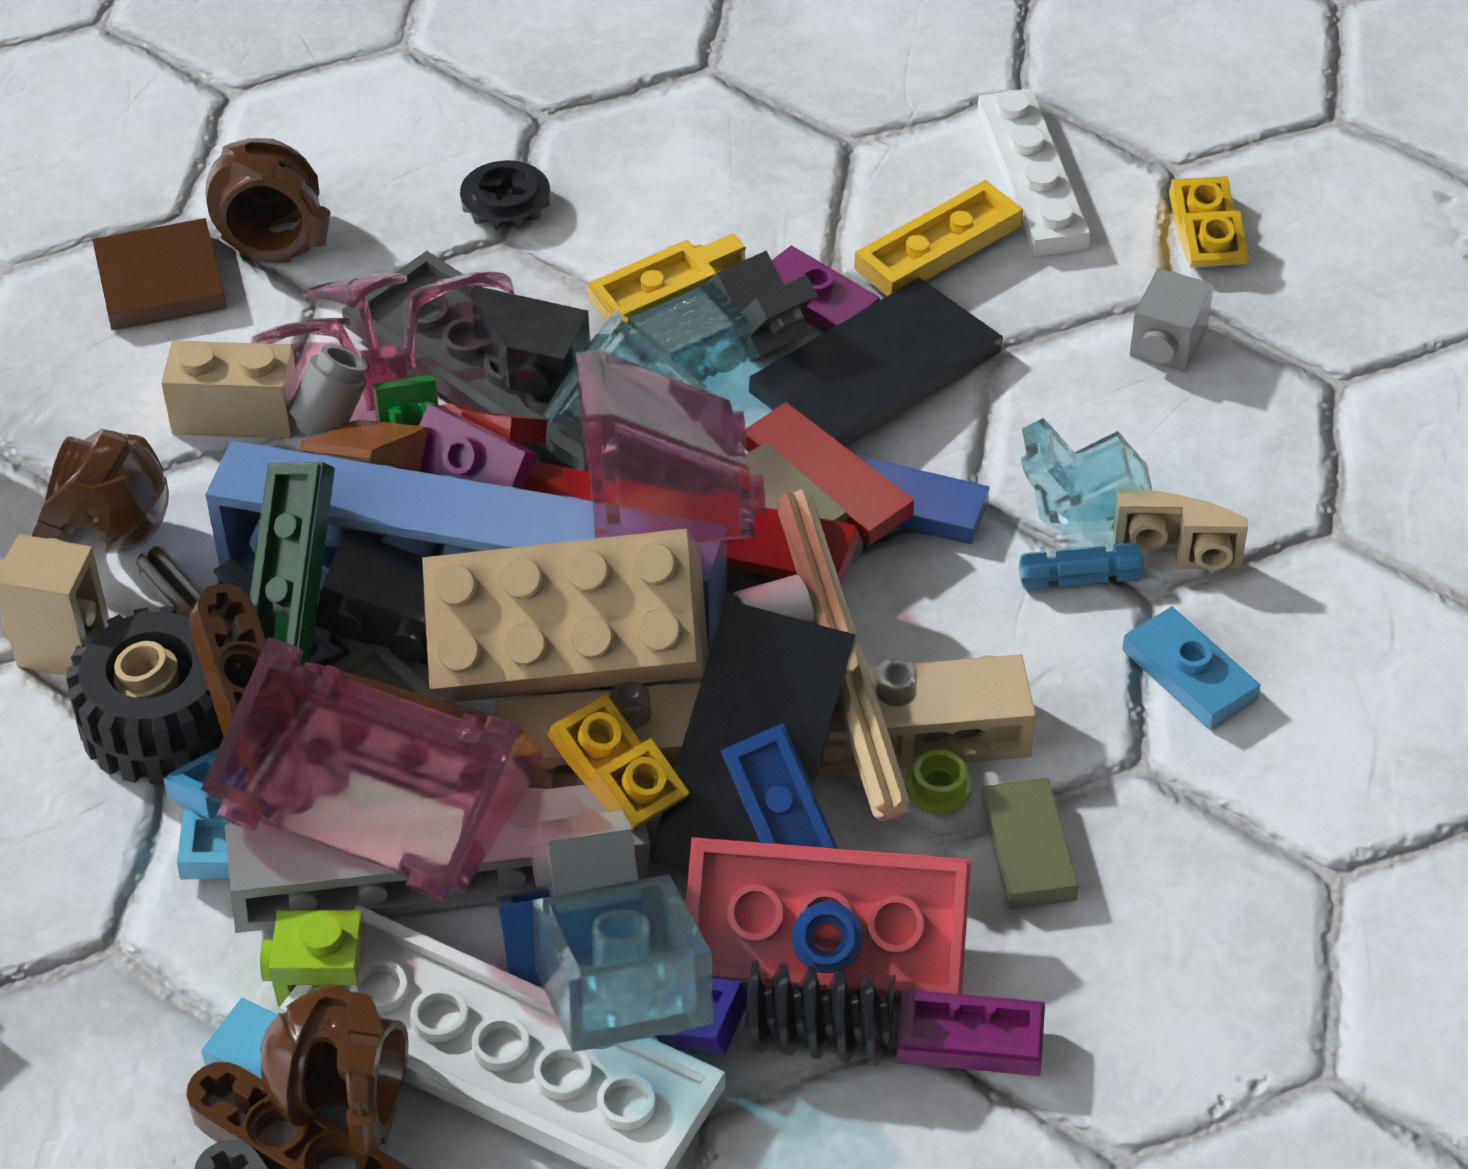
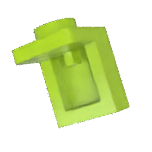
M361 910L277 911L273 939H263L261 944L260 973L262 981H272L278 1007L284 1003L296 985H358L365 928Z

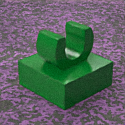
M431 374L371 384L375 417L378 422L419 426L427 404L438 405L436 380Z

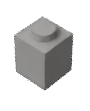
M1157 268L1134 314L1130 356L1186 372L1208 327L1214 283Z
M622 809L540 822L542 845L531 846L533 874L537 889L548 887L556 909L640 896L633 831Z

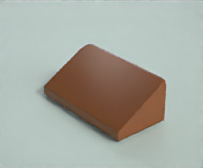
M354 420L301 441L299 450L305 453L329 455L340 459L388 465L399 469L420 472L428 429L424 426Z

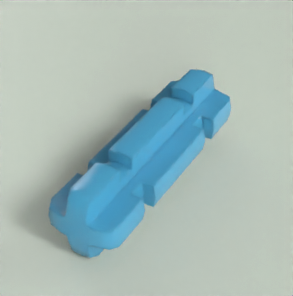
M1125 543L1113 545V551L1107 552L1105 546L1054 550L1053 557H1047L1046 551L1024 553L1020 556L1018 570L1023 589L1039 590L1048 589L1049 582H1056L1057 588L1108 583V577L1115 576L1116 582L1135 581L1143 575L1144 560L1138 544Z

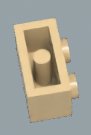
M204 341L171 342L161 384L172 434L265 438L292 437L295 419L289 412V406L298 388L292 344Z
M18 534L6 558L0 559V607L4 617L3 630L5 637L10 639L17 667L67 676V668L73 666L71 656L76 647L87 646L85 636L94 628L103 630L108 627L107 620L109 619V614L92 546L68 543L55 538L45 539Z

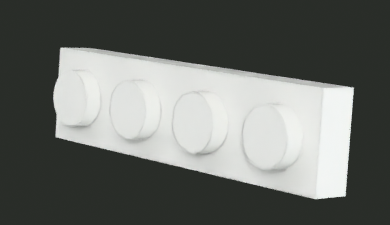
M1032 88L979 95L978 115L1012 201L1023 208L1022 229L1033 258L1089 250V228Z

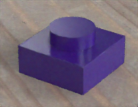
M678 975L653 1029L655 1037L659 1042L679 1051L725 1056L746 1009L747 992L742 982Z

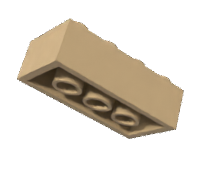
M687 528L422 557L429 689L447 702L454 703L703 677L708 661V643L701 549Z

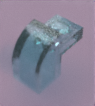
M1044 418L1022 428L1027 454L1021 458L1022 468L1028 481L1034 487L1039 518L1054 529L1067 533L1111 531L1114 524L1118 488L1153 491L1148 465L1118 431L1074 452Z

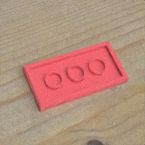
M692 837L680 975L736 980L748 985L751 963L753 960H759L764 982L771 981L779 963H787L792 985H799L807 967L798 959L793 949L792 930L798 916L809 906L820 902H834L845 906L854 913L863 933V944L860 954L844 970L849 991H856L864 973L872 972L878 994L885 993L893 975H896L895 997H902L903 989L962 994L971 859ZM831 925L820 927L814 935L815 946L825 952L835 950L841 942L840 931ZM817 972L821 988L828 987L834 973L823 974Z

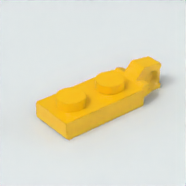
M734 233L705 246L701 244L693 246L687 239L591 281L587 285L588 299L618 335L703 297L700 289L717 272L745 260L746 247Z

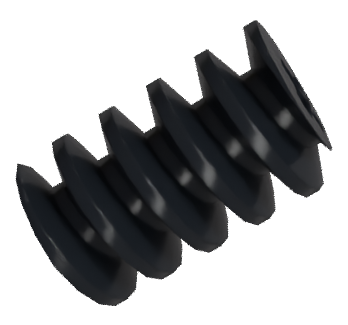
M753 960L749 975L745 1030L749 1031L753 1049L757 1053H764L773 1035L778 1034L782 1053L784 1056H792L802 1037H806L812 1058L821 1059L830 1041L835 1040L839 1059L841 1062L849 1063L859 1043H864L869 1064L878 1066L890 1042L896 975H893L884 994H878L872 972H865L856 991H849L844 969H836L828 987L821 988L815 966H808L799 985H792L787 963H779L771 981L764 982L759 960Z

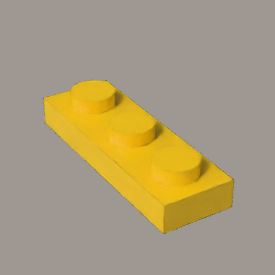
M984 180L856 251L854 269L888 296L919 277L924 281L930 279L1022 227L1023 208L987 180Z

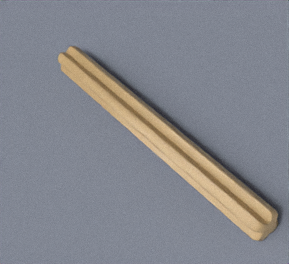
M803 489L794 493H783L778 500V514L797 575L801 577L808 590L813 606L815 624L852 633L857 637L812 495ZM857 637L838 706L872 814L879 821H887L891 818L905 816L908 813L910 798Z

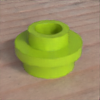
M936 749L925 752L917 758L907 772L905 786L911 802L918 808L930 813L944 814L960 809L969 801L972 795L973 778L960 756L948 750Z

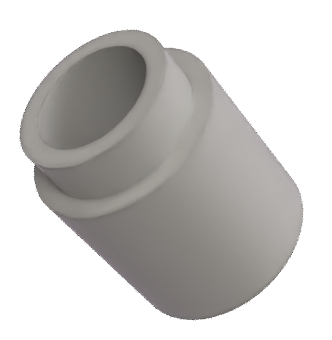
M325 345L322 347L319 355L311 357L289 406V412L297 420L296 426L299 430L313 437L350 422L367 384V378L364 375L367 363L359 355L340 346Z

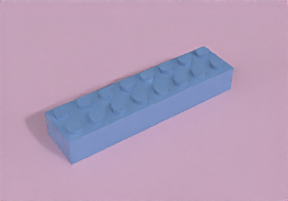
M234 440L230 441L205 494L219 566L235 557L253 575L268 463L324 462L335 467L318 597H320L323 583L346 530L423 557L687 528L701 549L708 657L726 599L728 600L727 524L706 521L700 518L647 511L636 507H624L582 500L576 497L523 490L512 486H500L458 479L452 476H441L399 469L388 465H376L335 458L329 455H317Z

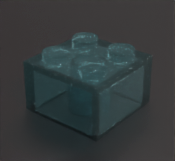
M670 874L532 900L536 972L572 1053L588 1049H605L617 1043L657 1035H675L687 1029L713 1024L712 953Z

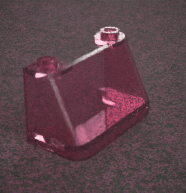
M602 350L575 352L584 470L589 472L594 539L686 528L697 542L755 538L754 515L765 514V491L762 474L750 475L744 448H746V429L743 411L733 412L731 402L727 398Z
M268 637L201 788V791L210 799L221 805L217 816L226 822L253 832L256 831L259 822L406 875L409 877L406 882L407 887L439 901H445L449 891L464 894L530 786L541 761V752L523 727L492 715L488 716L485 725L477 717L466 713L460 719L350 680L340 669L327 665L326 669L308 662L303 666L299 662L303 654L299 647Z

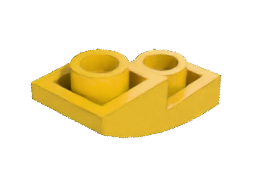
M1228 176L1172 179L1169 190L1170 201L1181 247L1189 267L1247 264L1249 256L1240 210H1234Z
M608 694L552 724L547 734L561 756L609 811L623 810L632 830L686 799L690 794L652 738L641 743Z

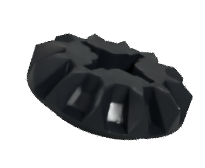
M511 160L487 163L470 172L463 180L460 187L463 212L471 213L475 224H483L490 221L494 229L498 230L503 224L511 223L520 229L523 219L539 220L541 210L550 206V184L545 174L530 164ZM509 188H512L513 195L509 196L506 201H500L504 194L508 193Z

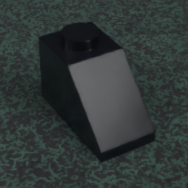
M475 286L471 292L475 338L508 388L532 396L567 403L591 355L588 310Z

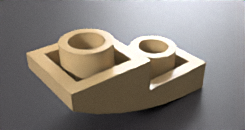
M1118 488L1113 524L1114 545L1136 543L1140 546L1141 550H1177L1178 569L1241 570L1248 532V519L1221 506L1187 496L1151 490Z

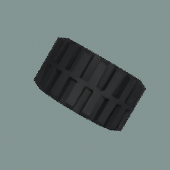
M162 606L159 612H149L148 607L134 609L135 615L123 618L119 614L108 619L107 628L103 630L94 628L85 636L87 646L76 647L71 656L73 666L67 668L68 693L85 752L91 760L98 759L100 769L110 775L120 770L122 780L134 783L140 777H148L150 784L164 783L163 778L168 776V774L226 744L189 629L191 611L189 610L185 614L179 615L177 614L176 607ZM226 638L222 647L226 644H229L228 638ZM142 641L159 643L163 648L168 649L175 655L181 685L167 694L153 698H134L118 692L114 685L115 661L119 654L132 644ZM235 663L225 665L224 672L228 680L238 686Z

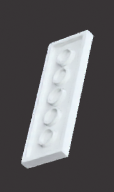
M356 905L353 910H361L365 926L358 985L337 986L348 991L372 996L379 1016L399 1020L404 1023L408 1032L409 1048L403 1081L589 1169H675L724 1091L725 1071L360 905ZM296 985L280 1006V1012H286L288 1004L322 985Z

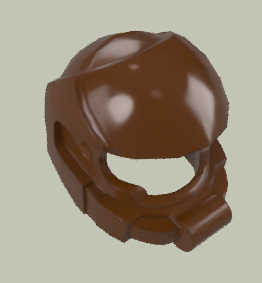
M247 138L222 146L221 156L213 163L208 172L205 186L208 213L212 223L221 233L222 240L250 258L278 263L290 262L291 258L305 254L312 246L321 247L326 244L331 212L328 208L320 206L318 199L320 194L318 176L298 150L273 138ZM301 218L293 230L287 229L277 233L269 230L271 226L282 223H294Z
M100 429L85 440L73 436L66 437L55 459L45 502L32 536L58 539L61 532L72 533L78 526H89L99 532L100 542L106 544L105 552L107 554L130 551L145 544L162 524L169 501L167 478L163 474L164 469L147 440L142 436L122 434L107 429Z
M325 984L288 1004L286 1012L278 1013L267 1027L260 1047L262 1084L277 1112L293 1126L306 1125L310 1117L317 1116L326 1107L336 1106L347 1111L346 1120L352 1149L358 1154H371L381 1144H386L395 1117L396 1102L402 1088L407 1067L408 1032L403 1022L379 1016L372 996L348 991L337 985Z

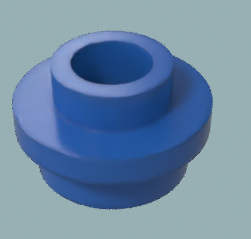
M820 902L809 906L798 916L792 930V945L798 959L806 967L815 966L816 971L823 974L835 973L836 969L845 970L857 959L863 944L862 928L857 917L845 906L834 902ZM825 925L834 926L841 933L839 946L829 952L818 949L814 944L816 931Z

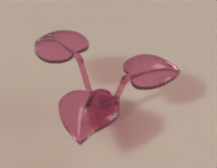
M472 272L437 280L409 291L403 353L399 356L396 344L379 347L366 295L383 286L408 282L406 274H369L356 277L348 283L335 281L317 285L304 290L303 293L304 298L307 300L326 299L348 305L352 308H355L357 305L368 350L360 351L362 359L367 363V369L364 374L367 378V384L363 391L366 411H373L375 409L371 384L409 378L407 369L416 368L414 348L419 310L424 304L450 290L475 286L498 288L514 294L513 283L510 277L500 272ZM315 318L286 323L266 329L251 337L250 343L274 344L287 337L310 333L335 337L341 347L358 355L343 326L351 325L350 318Z

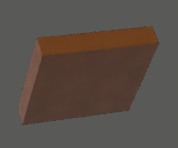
M206 218L92 239L111 330L227 308Z

